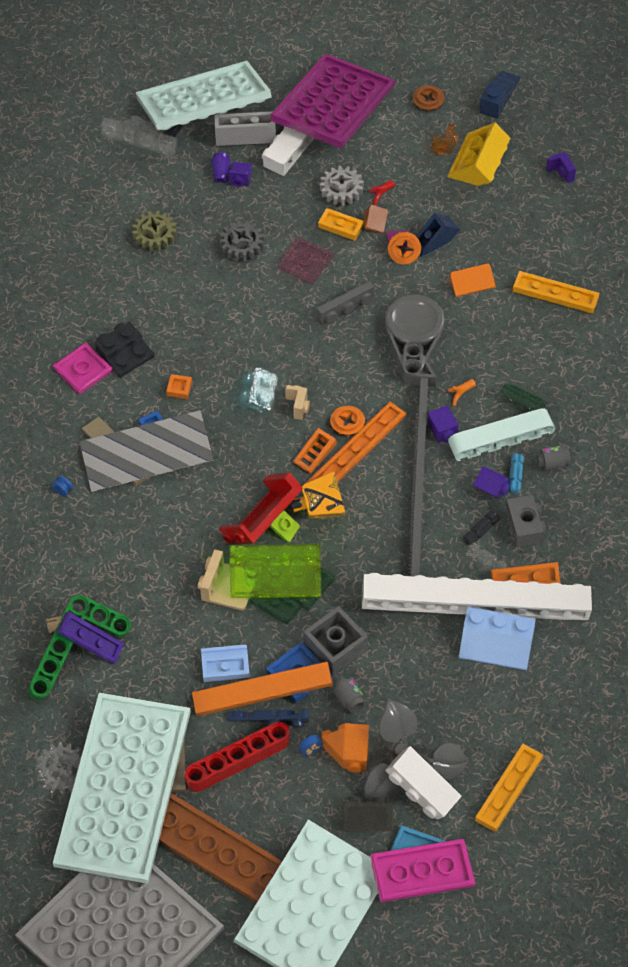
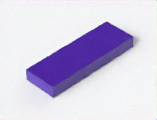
M65 612L56 632L111 664L116 663L124 645L123 642L71 612Z

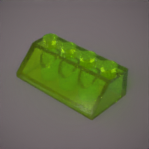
M321 545L230 546V597H321Z

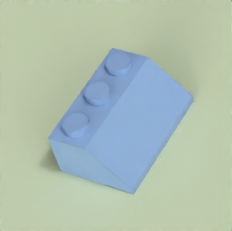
M468 607L459 658L527 670L536 619Z

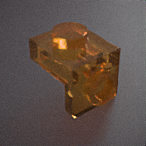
M448 124L445 138L435 136L432 138L431 151L441 155L452 153L453 145H457L459 141V133H456V124Z

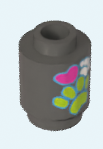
M556 446L540 449V454H537L538 466L543 467L544 471L562 468L571 462L568 447Z
M343 678L335 684L333 693L346 711L353 714L365 706V697L352 679Z

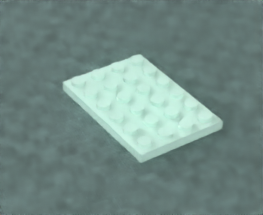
M248 61L136 92L137 100L157 130H167L174 125H184L195 119H205L209 115L226 113L233 108H243L247 104L261 103L268 98H272L270 89Z
M308 820L237 934L234 942L274 967H334L378 893L370 857Z

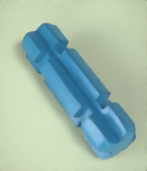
M514 453L511 458L510 493L518 494L521 490L522 463L524 460L522 454Z

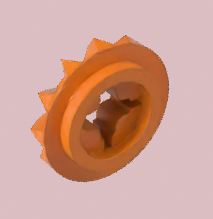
M408 231L399 232L392 236L388 243L389 256L399 264L414 262L421 252L419 239ZM406 240L407 246L411 249H406L402 255L401 248L398 246H402Z
M342 406L332 413L330 424L333 431H337L339 436L345 434L349 437L351 434H357L364 427L365 417L362 411L356 407ZM352 416L351 423L344 426V420H348Z

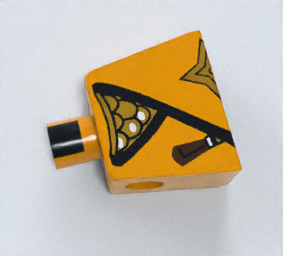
M335 472L302 485L303 496L294 498L291 502L294 512L306 509L309 519L345 516V509Z

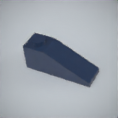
M502 71L488 84L481 96L480 113L498 119L521 77Z

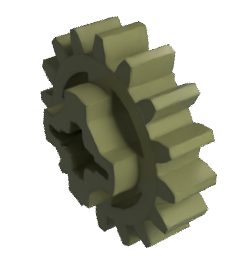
M149 211L148 216L141 214V220L135 219L136 225H132L133 239L136 240L137 245L142 244L143 250L147 247L150 248L151 252L154 248L161 251L162 246L169 248L168 242L174 243V237H177L176 223L173 222V217H167V213L160 215L159 211L156 214H152Z

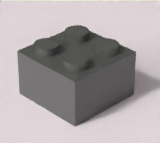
M339 606L303 631L304 645L321 663L328 662L332 676L368 650V636Z

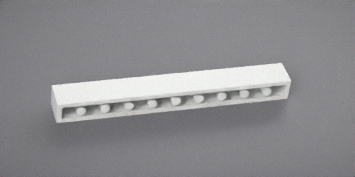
M378 573L364 574L362 609L466 615L467 608L473 607L529 618L589 620L592 611L591 586H584L582 584L561 585L560 583L540 584L535 581L522 583L513 580L503 582L491 579H449L443 576L429 578L422 575L411 577L400 574L380 575Z

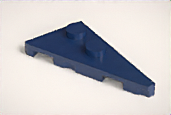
M287 709L256 710L255 712L233 711L228 712V721L267 722V726L275 722H290L291 727H304V723H309V710L301 709V713H295L294 710Z

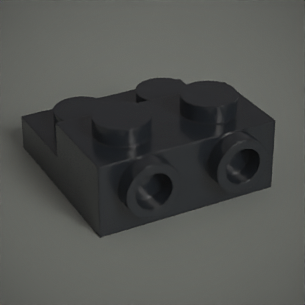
M130 321L126 324H117L114 331L109 334L102 333L95 342L96 351L113 368V371L119 378L155 357L154 352L142 340L141 333Z

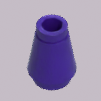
M217 152L211 159L215 183L220 181L226 183L231 163L227 153Z

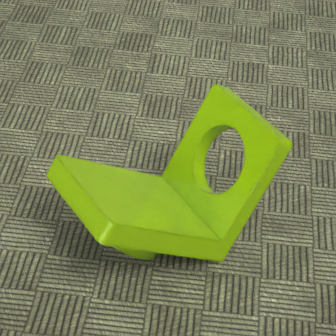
M283 510L269 527L284 541L290 542L300 525Z

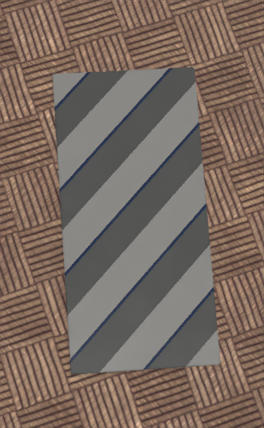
M200 410L80 441L91 492L213 460Z

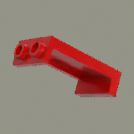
M290 472L267 475L262 481L270 491L240 524L224 525L219 528V531L223 534V539L228 544H253L302 491V486Z

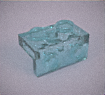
M257 366L250 372H246L242 380L244 384L243 390L239 395V410L244 411L249 406L257 411L269 414L272 409L278 376Z

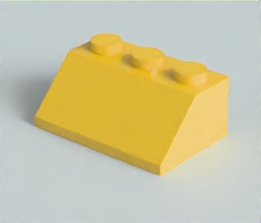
M496 122L467 133L447 177L476 186L489 184L494 179V173L501 163L500 160L504 152L507 150L510 137Z

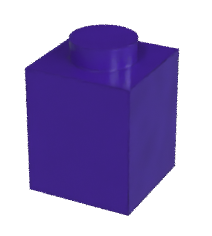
M448 405L428 412L427 424L438 443L442 441L448 442L452 435L458 433L459 425Z
M482 466L473 486L500 499L502 495L505 496L510 488L508 483L510 480L506 476Z

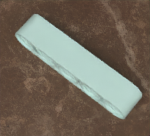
M537 409L456 433L448 439V443L455 459L461 461L460 459L468 457L469 459L481 455L482 452L496 451L506 445L513 446L522 443L521 441L526 439L530 441L540 438L543 434L549 433L550 435L555 431V426L546 409Z

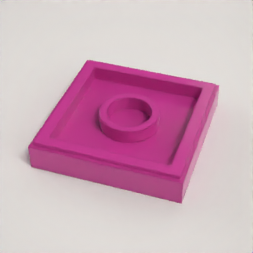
M84 343L53 365V369L79 394L113 371V368L87 343Z

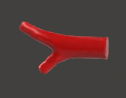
M392 180L380 186H373L372 189L368 190L369 193H376L373 205H377L383 193L395 187Z

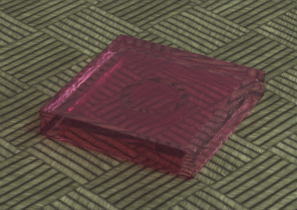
M298 237L279 262L277 268L313 285L334 257V253Z

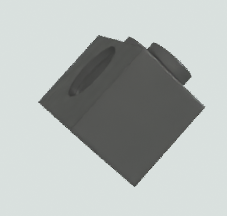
M533 495L507 499L506 513L516 547L541 543L543 535L546 534V526L544 521H540L539 503H535Z

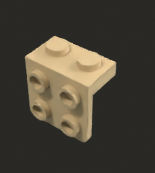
M214 549L212 557L207 558L205 564L206 573L204 576L201 575L198 582L201 600L243 611L246 609L255 585L257 572L224 563L223 551Z

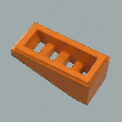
M318 428L294 459L293 463L311 474L337 445L336 439ZM321 440L322 442L326 443V445L322 446L318 443V441ZM316 446L321 450V452L318 453L317 451L312 449V447ZM310 452L315 455V460L308 456L307 453ZM303 458H305L306 460H308V461L311 462L312 464H311L310 466H308V465H306L305 463H303L301 460H302Z

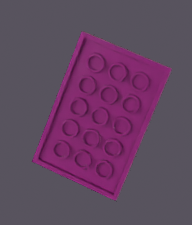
M325 53L271 113L270 121L342 149L394 88L395 80Z

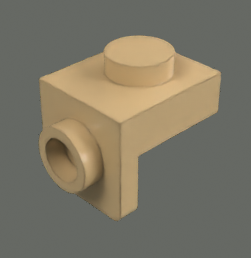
M286 385V399L295 401L294 419L302 420L304 413L308 414L310 401H307V388L298 385Z

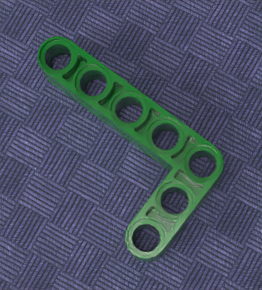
M76 595L72 597L29 684V697L35 701H41L47 697L73 644L72 641L56 633L65 612H71L116 639H122L130 630L131 622L129 618L85 596ZM79 603L82 605L83 611L76 612L72 604ZM100 613L104 621L97 622L93 618V614ZM114 623H121L124 626V631L118 632L115 630ZM59 643L63 645L64 652H56L53 644ZM51 664L53 665L55 671L53 673H47L44 670L43 665ZM41 684L45 688V693H36L34 685Z

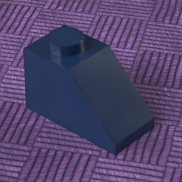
M434 213L417 233L416 237L421 244V257L448 244L459 232L460 229L449 216Z

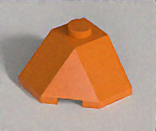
M344 723L338 726L337 731L331 732L326 730L322 732V747L343 769H347L352 773L367 770L369 725Z

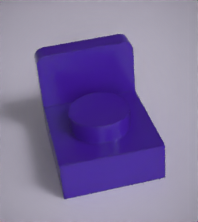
M566 152L547 158V172L558 170L559 176L561 178L564 177L567 183L575 181L576 168Z
M232 162V167L228 172L229 184H233L236 187L249 186L253 164Z

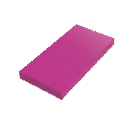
M464 839L370 855L380 903L475 886Z

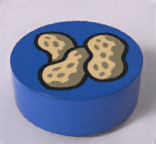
M311 735L300 743L299 750L303 756L307 757L319 751L323 746V742L318 735Z

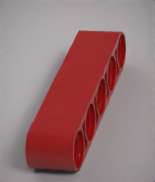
M275 722L191 764L185 770L187 788L192 792H200L285 749L290 742L288 726L282 722ZM280 734V735H283L284 737H283V738H280V739H277V738H275L274 736ZM256 745L263 746V748L261 749H255L253 747ZM236 755L242 756L239 760L233 759ZM214 766L222 767L220 770L212 769ZM195 776L201 777V779L197 781L191 780V778Z

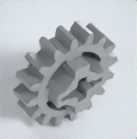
M339 166L338 170L332 167L331 173L325 171V177H321L320 191H322V197H327V202L333 200L334 205H337L338 202H341L342 206H345V202L353 204V199L358 201L359 195L363 194L364 181L361 174L357 175L356 169L351 172L348 166L345 170L342 169V166Z

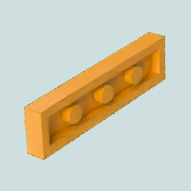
M519 271L513 286V292L592 314L600 294Z
M522 744L476 815L475 821L497 832L542 761L543 754Z

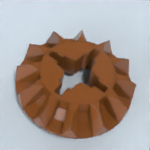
M425 85L419 87L413 94L415 107H420L421 111L427 109L428 112L431 109L437 111L439 106H443L444 93L438 87ZM432 95V100L426 102L425 98H429Z

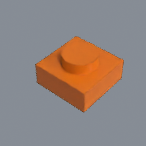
M171 374L166 391L167 396L188 399L192 377Z

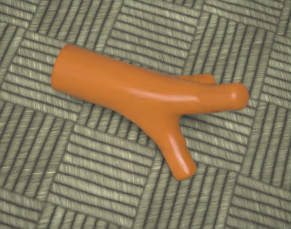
M473 379L459 386L447 389L448 392H456L451 404L452 406H456L457 400L463 393L476 386Z

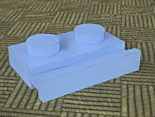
M247 645L201 649L204 682L250 678Z

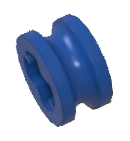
M61 475L51 484L52 489L64 497L68 495V491L73 489L72 483Z

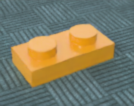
M326 208L318 222V228L356 241L364 227V221Z

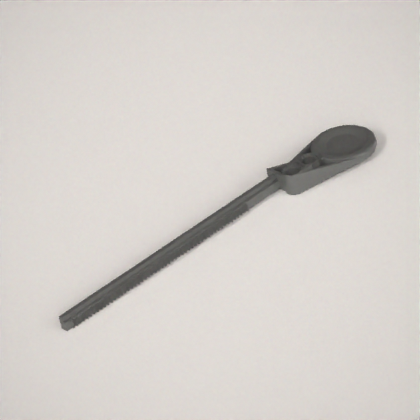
M418 294L404 295L394 300L387 308L384 317L386 332L403 381L408 385L420 386L419 413L415 416L408 576L411 577L419 575L427 392L428 386L436 387L437 377L431 369L429 362L445 326L444 311L439 304L427 296ZM395 340L405 345L404 354H400ZM432 343L426 356H424L422 346Z

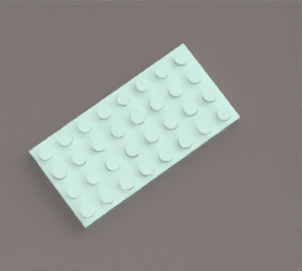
M104 693L98 694L53 860L54 867L149 883L191 713L190 708Z

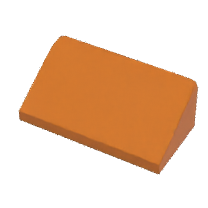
M483 264L450 273V284L456 297L496 288L490 264Z

